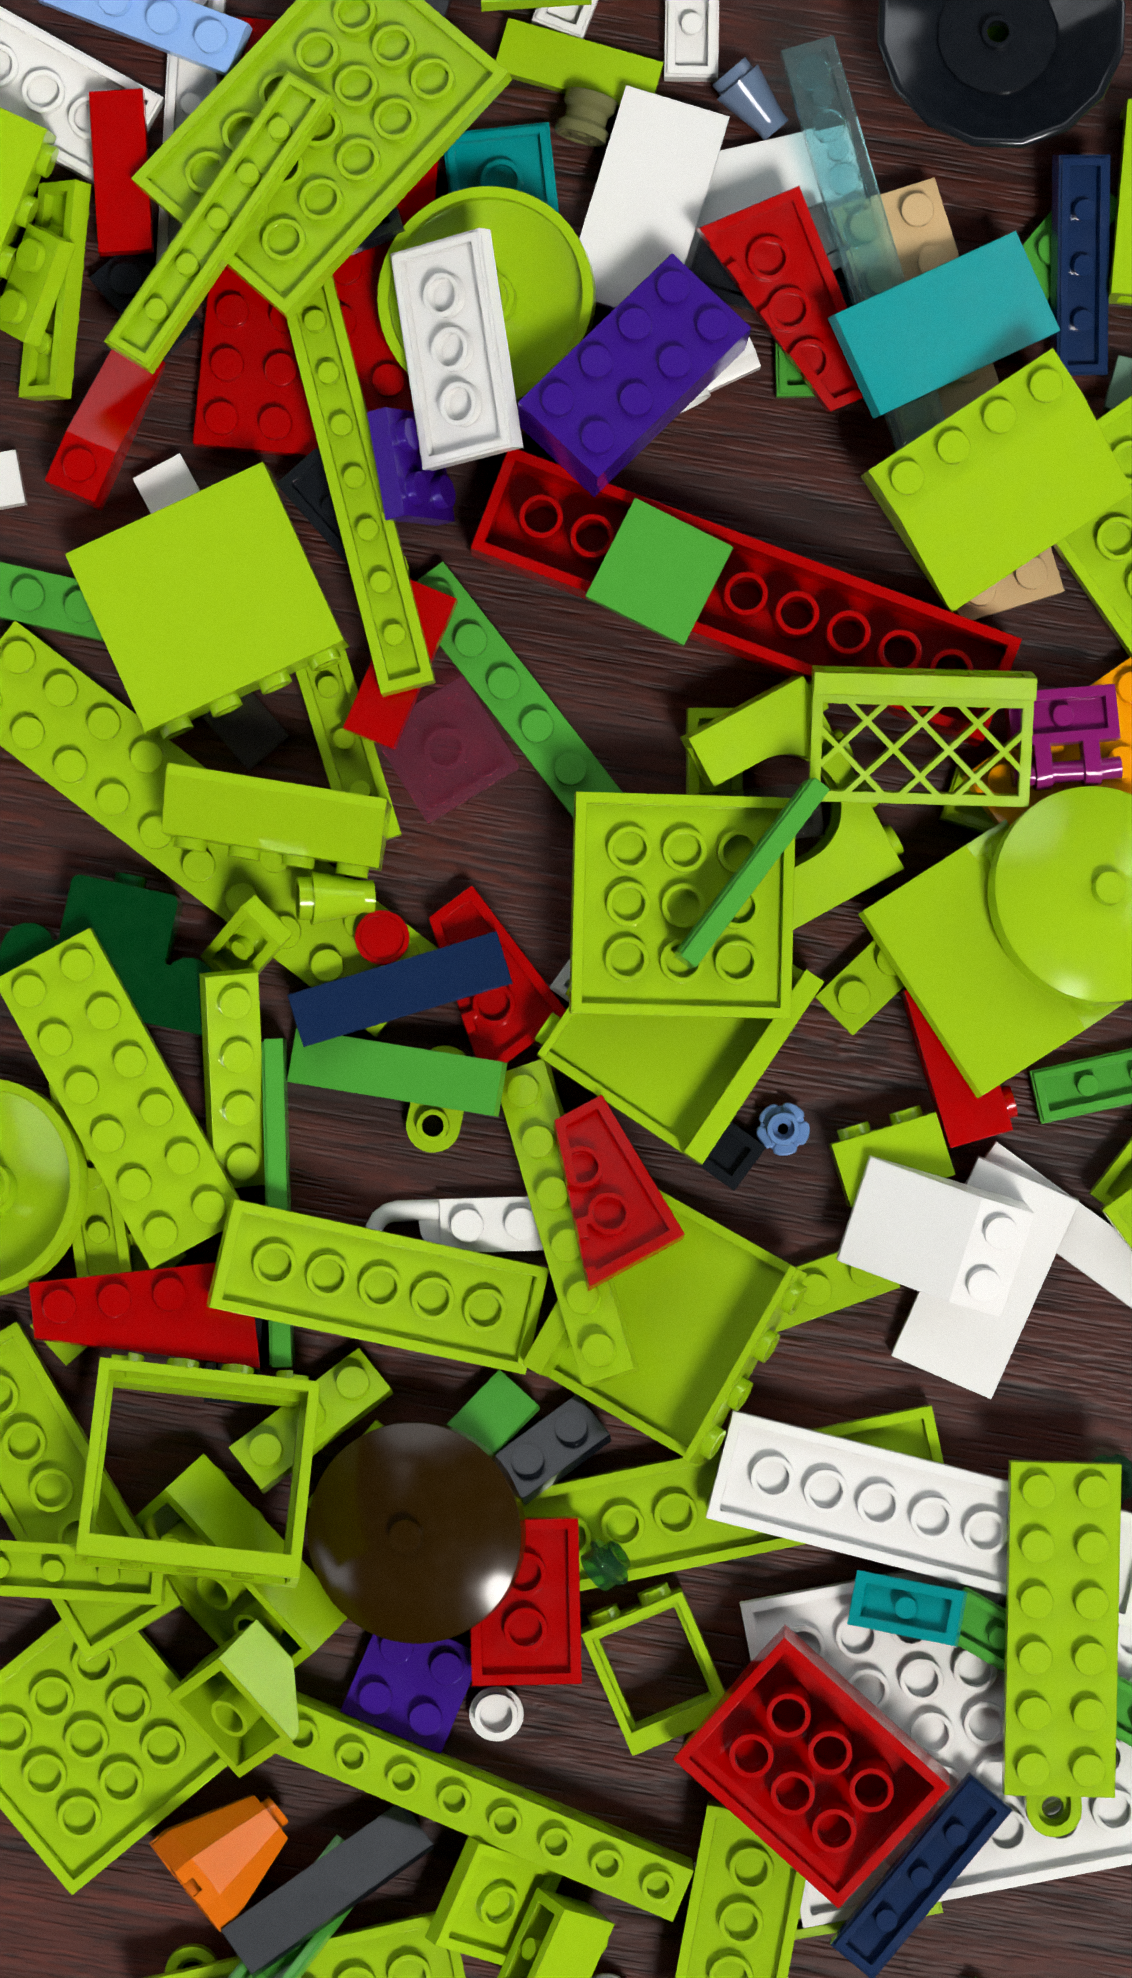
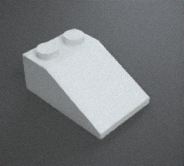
M869 1155L836 1259L842 1263L946 1302L1001 1318L1035 1213L1023 1201Z

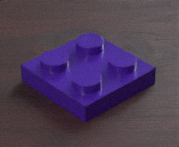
M389 407L367 412L385 520L434 526L454 522L453 506L456 501L454 485L447 476L446 468L434 471L422 469L414 412Z
M372 1634L340 1712L441 1754L472 1680L471 1645L454 1637L433 1643L412 1644L391 1641Z

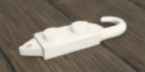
M528 1196L395 1200L385 1203L376 1209L366 1224V1228L383 1231L386 1225L392 1222L419 1221L420 1233L425 1241L475 1252L543 1250Z

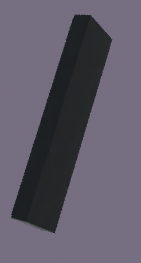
M394 1805L222 1928L221 1932L252 1978H255L433 1850V1843L409 1810Z

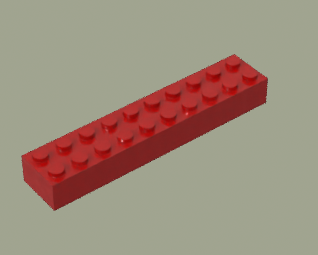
M519 449L506 453L471 546L472 557L588 600L585 596L634 498H637L733 546V550L688 638L790 677L804 676L807 683L812 681V665L1010 671L1022 641L1019 637L608 483L593 497L561 465ZM864 704V705L870 706V707H872V708H874V707L876 706V705H871V704ZM888 705L883 710V712L912 723L917 721L903 705ZM932 706L913 707L922 716ZM943 707L928 723L936 732L955 738L971 721L958 707ZM967 707L976 717L986 709ZM994 713L983 723L987 729H989ZM977 728L963 742L978 747L984 741L985 736Z

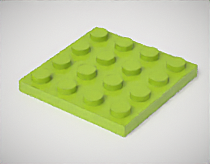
M576 791L574 793L569 1014L791 1019L795 837L697 967L689 969L674 957L676 949L790 798Z
M61 1619L0 1670V1809L68 1892L73 1895L228 1765L166 1698L182 1681V1678L142 1630L95 1659L86 1662Z

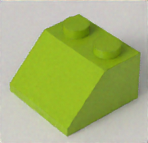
M257 1619L204 1657L166 1696L239 1778L293 1742L299 1735L294 1660L282 1648L277 1637L267 1631Z

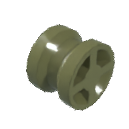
M581 87L567 88L564 96L567 109L565 115L557 120L555 132L559 136L581 145L597 148L606 147L609 137L606 124L609 118L615 116L618 103L613 98L594 90Z

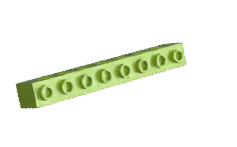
M296 1691L299 1735L293 1742L275 1754L673 1922L694 1872L692 1858L447 1754L437 1753L340 1712L341 1709Z

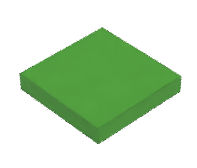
M634 498L585 598L684 647L733 550V546Z

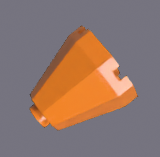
M252 1794L166 1828L151 1840L149 1844L174 1878L180 1882L197 1907L211 1924L221 1932L222 1928L238 1918L284 1846L288 1837L281 1828L289 1821L269 1796L260 1802Z

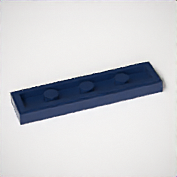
M1052 155L1051 310L1061 331L1050 335V349L1053 348L1071 376L1108 375L1110 155Z
M497 931L288 994V999L302 1045L307 1047L513 983Z
M968 1772L829 1941L830 1945L869 1978H875L1012 1812V1808Z

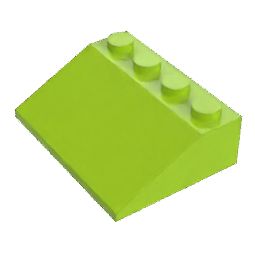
M1053 348L861 475V478L949 612H954L1132 493V489L1083 393Z
M1006 819L858 914L976 1098L988 1093L1124 1004L1088 1006L1060 999L1047 993L1025 977L1004 951L990 916L988 878L996 848L1004 833L1010 827Z

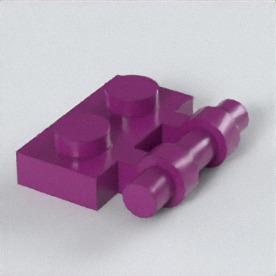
M1115 684L1037 690V698L1034 701L1030 786H1033L1035 791L1050 790L1053 788V784L1081 781L1083 786L1101 785L1103 779L1122 778L1123 767L1120 756L1101 758L1099 742L1117 741L1121 738ZM1004 708L1008 740L1020 730L1021 709ZM1019 743L1011 750L1019 749ZM1079 744V760L1052 762L1051 746ZM1011 765V783L1013 787H1017L1018 771Z

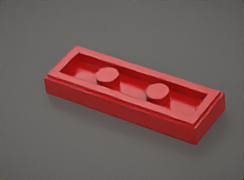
M143 88L89 92L98 253L100 257L154 253L151 198L137 187L131 179L149 159L145 92Z
M410 579L432 664L458 600L455 597ZM371 660L343 729L395 751L422 687L383 697L380 692L373 661Z

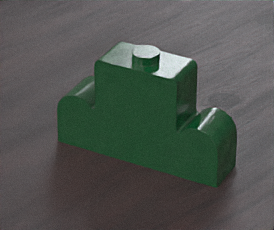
M120 872L115 873L114 882L85 875H75L72 878L59 937L51 929L42 925L21 923L12 927L5 934L0 948V976L84 930L93 928L143 1022L202 1035L199 973L215 971L207 963L195 958H181L174 961L171 965L183 910L182 900L172 894L146 889L147 878Z

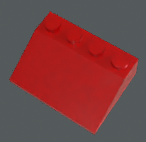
M786 1625L749 1663L673 1757L676 1763L838 1909L951 1787L949 1772Z

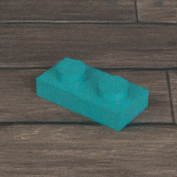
M857 1570L847 1624L958 1647L968 1592Z

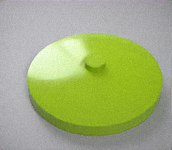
M479 186L454 191L434 200L419 210L404 225L405 231L397 234L390 245L382 265L378 283L377 302L381 328L390 350L399 364L408 373L390 254L473 229H490L516 402L518 403L590 333L596 309V285L593 268L581 240L572 227L558 212L538 198L525 192L498 186Z
M1084 786L1070 788L1054 793L1031 806L1004 833L992 858L989 871V911L994 930L1004 951L1021 973L1036 986L1049 994L1072 1003L1088 1006H1107L1132 1000V794L1108 787Z
M0 1079V1296L21 1290L29 1286V1283L36 1282L46 1275L65 1255L80 1229L85 1214L89 1180L87 1161L82 1143L63 1111L41 1093L29 1087Z

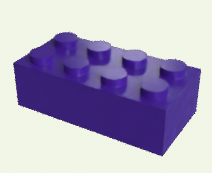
M672 253L518 402L520 427L595 497L745 350L751 327Z

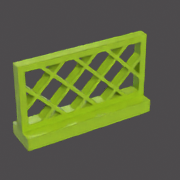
M812 665L809 779L817 778L821 782V767L837 752L859 773L843 789L829 788L830 791L821 802L1029 807L1034 701L1037 698V677L1032 671ZM824 703L848 704L861 720L837 741L823 726ZM857 704L876 706L866 714ZM888 705H903L917 721L892 742L872 720ZM913 706L932 707L921 716ZM943 707H958L970 719L971 723L947 744L929 725L928 721ZM967 707L986 709L976 717ZM999 708L1021 709L1020 730L1004 745L983 725ZM867 725L883 741L887 748L864 769L844 746ZM923 727L943 749L918 770L899 748ZM978 728L998 750L974 772L954 749ZM822 735L833 745L823 755ZM1018 743L1019 762L1009 753ZM894 753L914 776L898 790H884L870 774ZM949 755L969 777L953 792L938 791L925 776ZM1005 757L1018 771L1017 794L993 793L980 778L1001 758ZM866 780L874 790L855 788ZM918 782H921L929 791L910 790ZM976 783L984 793L965 791Z

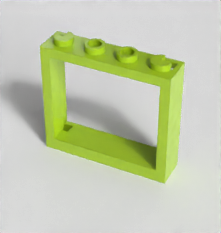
M129 1352L128 1356L112 1354L111 1358L100 1357L75 1564L296 1588L300 1578L320 1381L308 1380L309 1376L293 1374V1370L277 1371L276 1377L254 1374V1368L241 1364H224L221 1366V1370L199 1368L200 1363L198 1361L187 1358H169L166 1364L144 1362L145 1357L143 1355ZM113 1388L294 1408L299 1406L283 1554L95 1534Z

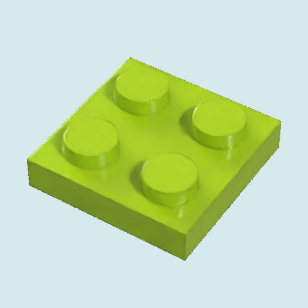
M468 1836L425 1938L435 1946L503 1966L537 1887L555 1893L563 1875Z

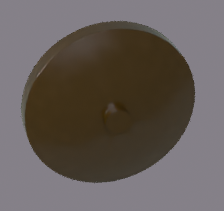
M430 1421L399 1422L375 1429L357 1438L347 1445L328 1465L318 1482L310 1505L308 1517L309 1551L314 1570L324 1591L334 1605L353 1623L376 1636L391 1641L412 1644L433 1643L457 1636L476 1626L494 1612L506 1598L519 1574L526 1544L525 1514L518 1490L509 1472L494 1453L480 1441L457 1428Z

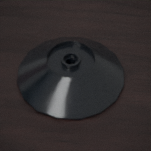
M878 0L877 46L894 91L928 127L972 147L1024 148L1067 132L1104 98L1124 55L1126 4L1124 0ZM993 26H999L1005 31L1006 39L1002 42H995L989 38L987 30Z

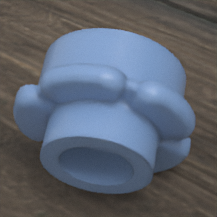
M784 1103L782 1106L777 1104L767 1106L759 1116L761 1123L756 1129L758 1141L766 1149H773L774 1154L779 1156H788L795 1153L797 1147L804 1145L810 1135V1126L808 1122L804 1121L803 1110L792 1103ZM782 1123L788 1126V1131L785 1134L778 1132V1126Z

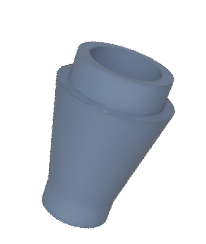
M746 57L712 85L720 95L716 100L754 129L763 140L770 137L789 120L782 112L759 65L757 64L753 67Z

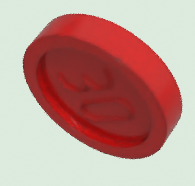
M378 910L374 913H369L362 918L356 928V947L359 953L371 963L387 965L396 962L405 954L409 946L410 934L406 923L400 916L391 911Z

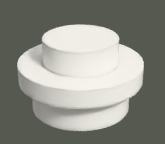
M490 1686L481 1690L472 1700L469 1710V1718L473 1729L478 1735L489 1741H503L511 1738L520 1729L524 1717V1709L520 1698L515 1692L504 1686Z

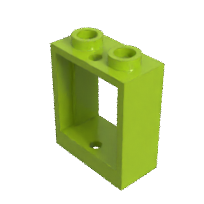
M667 1582L652 1586L637 1594L639 1603L623 1610H619L617 1603L605 1606L589 1614L587 1618L590 1624L581 1627V1636L632 1756L696 1730L726 1693L681 1585L672 1589L669 1588ZM675 1607L710 1691L636 1722L600 1638Z

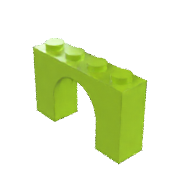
M792 676L680 737L704 784L715 787L755 764L777 755L790 754L809 763L812 681L807 683L804 676ZM824 703L823 712L829 709L828 703ZM823 714V726L838 741L844 734L839 728L832 731ZM822 735L823 755L833 745ZM848 742L844 746V748L852 755V757H854L852 748ZM839 752L821 767V776L828 788L843 789L856 777L849 762ZM866 780L855 788L873 790ZM831 802L830 818L823 836L813 848L795 859L793 930L904 869L898 858V855L904 853L898 836L889 824L882 827L873 810L879 803Z

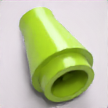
M310 871L309 876L296 877L295 909L297 920H310L311 925L356 914L375 912L376 892L374 880H358L316 871Z

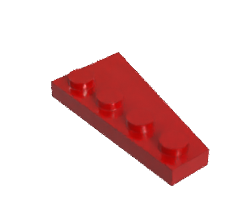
M800 186L697 228V232L826 412H831L863 398L828 321L830 316L847 309V305Z
M216 1263L29 1283L35 1340L124 1350L154 1356L187 1358L207 1363L241 1364L254 1369H260L255 1317L206 1306Z

